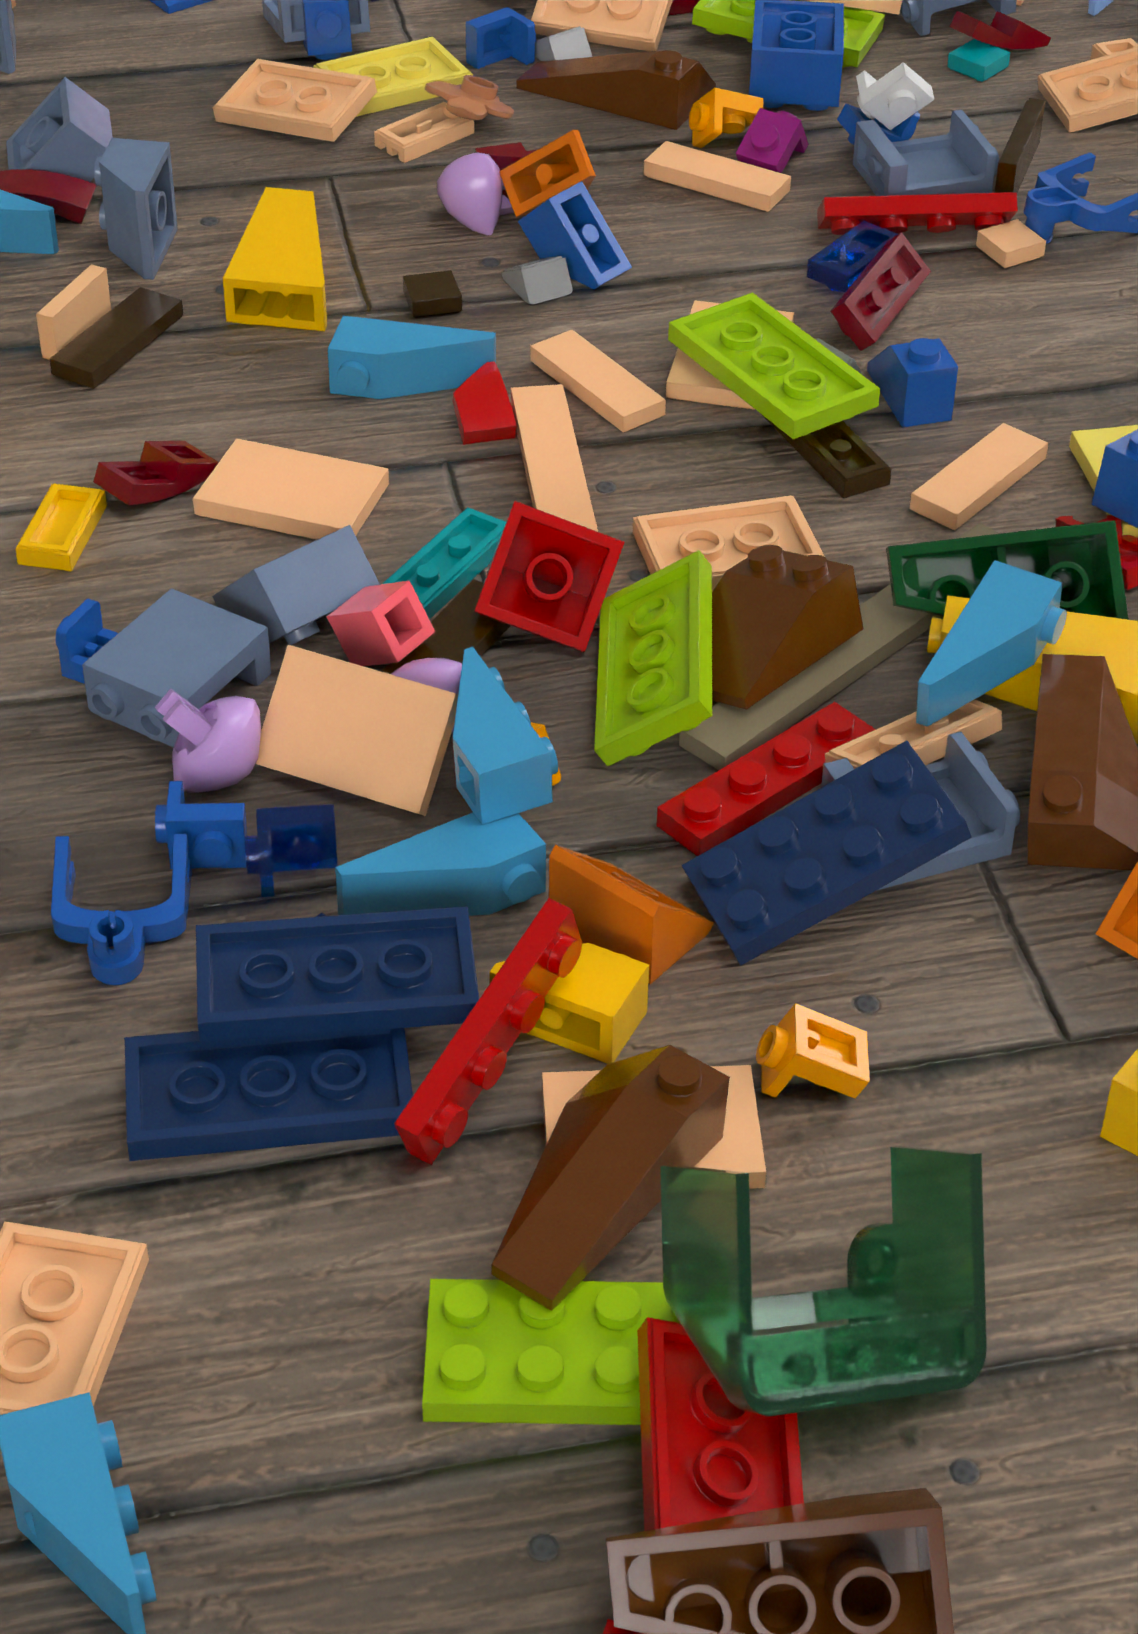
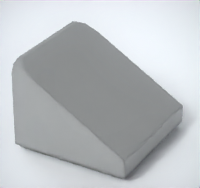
M579 26L536 40L535 57L541 61L592 57L584 27L581 28Z
M562 256L542 258L506 268L504 272H501L503 280L528 304L534 305L572 293L573 288L566 259L562 258Z

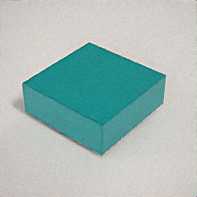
M974 38L949 53L947 67L983 82L1009 66L1010 52Z

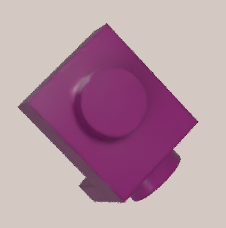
M760 108L735 154L740 162L782 173L793 151L804 153L809 143L802 122L796 116L786 111H778L776 113Z

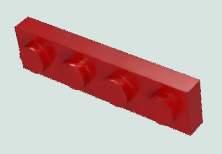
M1017 192L824 197L817 209L818 229H831V233L834 235H852L859 233L860 228L879 227L880 233L898 234L908 231V226H927L928 232L943 233L955 230L956 225H974L975 230L979 231L1009 222L1018 212Z
M834 701L658 806L656 826L693 854L699 856L822 783L825 753L876 729Z
M550 898L547 899L395 1121L394 1125L409 1154L432 1165L443 1147L449 1148L457 1142L466 1127L468 1110L483 1089H491L502 1075L507 1061V1052L521 1032L528 1033L536 1025L544 1008V998L557 978L566 977L575 967L581 953L582 940L571 908Z

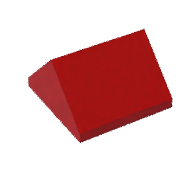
M514 501L490 562L474 612L584 653L625 542Z

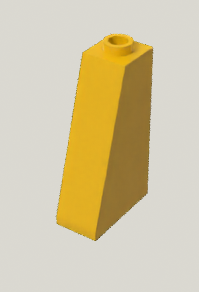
M265 187L223 276L226 322L316 331L326 330L325 280L313 191Z
M947 595L943 619L933 617L931 619L927 653L936 654L970 598ZM1067 612L1063 631L1056 644L1047 643L1034 665L984 693L1037 711L1043 654L1105 656L1134 740L1138 744V621Z

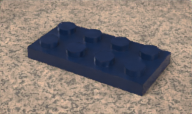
M906 740L681 866L741 966L972 838L963 816Z
M468 906L196 925L197 1023L200 1043L463 1024L479 1000Z
M405 1028L200 1043L198 1031L124 1037L126 1127L129 1161L400 1136L394 1123L413 1097Z

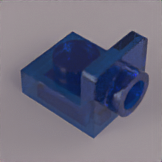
M334 804L256 809L257 835L245 836L247 875L260 874L262 897H275L274 872L338 867Z

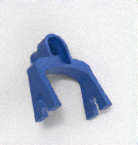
M1089 152L1038 173L1035 189L1029 190L1023 210L1027 216L1025 225L1046 240V244L1050 243L1053 239L1055 223L1069 220L1080 227L1092 231L1138 233V215L1129 216L1132 211H1138V193L1106 206L1093 204L1079 197L1086 196L1089 181L1084 178L1075 179L1073 176L1093 170L1096 156Z
M174 834L172 893L170 898L157 906L132 911H96L71 904L76 873L74 862L70 861L69 836H56L51 903L54 933L59 938L68 942L88 944L87 952L90 969L98 981L108 985H122L134 980L141 973L144 966L145 943L166 941L181 935L186 930L192 878L191 861L188 859L189 846L187 834Z

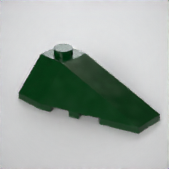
M1115 520L895 545L886 548L893 606L944 616L947 595L971 598L988 569L996 560L1062 582L1060 608L1067 612L1129 620Z

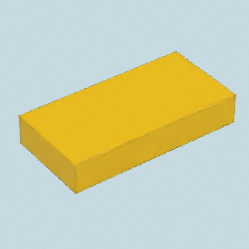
M53 483L15 548L18 565L72 571L107 507L105 490Z

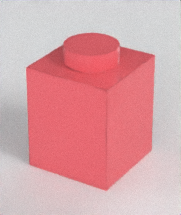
M410 580L364 587L327 616L350 663L360 666L398 663L435 633Z

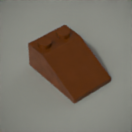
M765 545L751 550L746 559L728 569L712 592V700L747 710L862 631L864 628L853 566L829 561L822 555H802L784 551L777 545Z

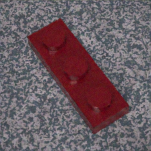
M901 232L886 242L830 312L838 321L842 332L850 337L858 349L862 351L879 339L931 271Z

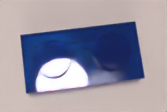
M863 221L808 259L807 277L825 284L833 291L845 293L886 242L898 234Z

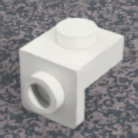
M904 62L879 80L873 78L865 70L856 76L859 90L857 102L860 109L869 119L876 118L889 130H892L934 100L932 86Z

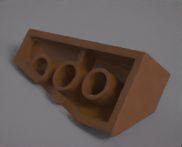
M671 50L541 61L535 63L516 80L517 89L677 130L689 118L693 104L714 87L716 88V83L699 61L682 57L680 53Z
M1043 654L1031 773L1027 865L1132 871L1138 862V748L1105 656Z
M672 1045L607 1064L565 1104L491 1264V1275L552 1311L723 1138L730 1077Z
M926 1488L842 1496L606 1538L614 1627L644 1634H954L942 1507Z

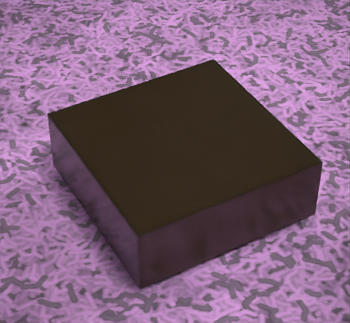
M452 270L403 276V292L413 317L462 311V295Z

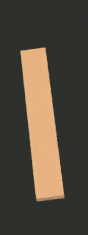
M563 384L511 388V406L517 425L516 430L533 508L598 532Z

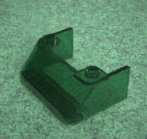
M905 1146L890 1147L892 1222L870 1224L856 1234L851 1242L847 1256V1287L752 1298L749 1173L680 1165L660 1166L664 1295L671 1310L734 1406L747 1412L765 1416H776L955 1390L968 1386L978 1377L983 1368L987 1352L982 1153Z

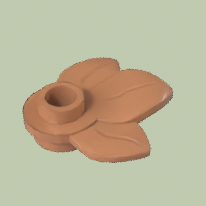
M465 75L462 84L459 85L443 81L426 83L425 90L430 94L447 100L446 109L451 114L460 118L482 120L490 114L508 119L514 114L513 108L500 102V99L496 96L499 87L484 78Z

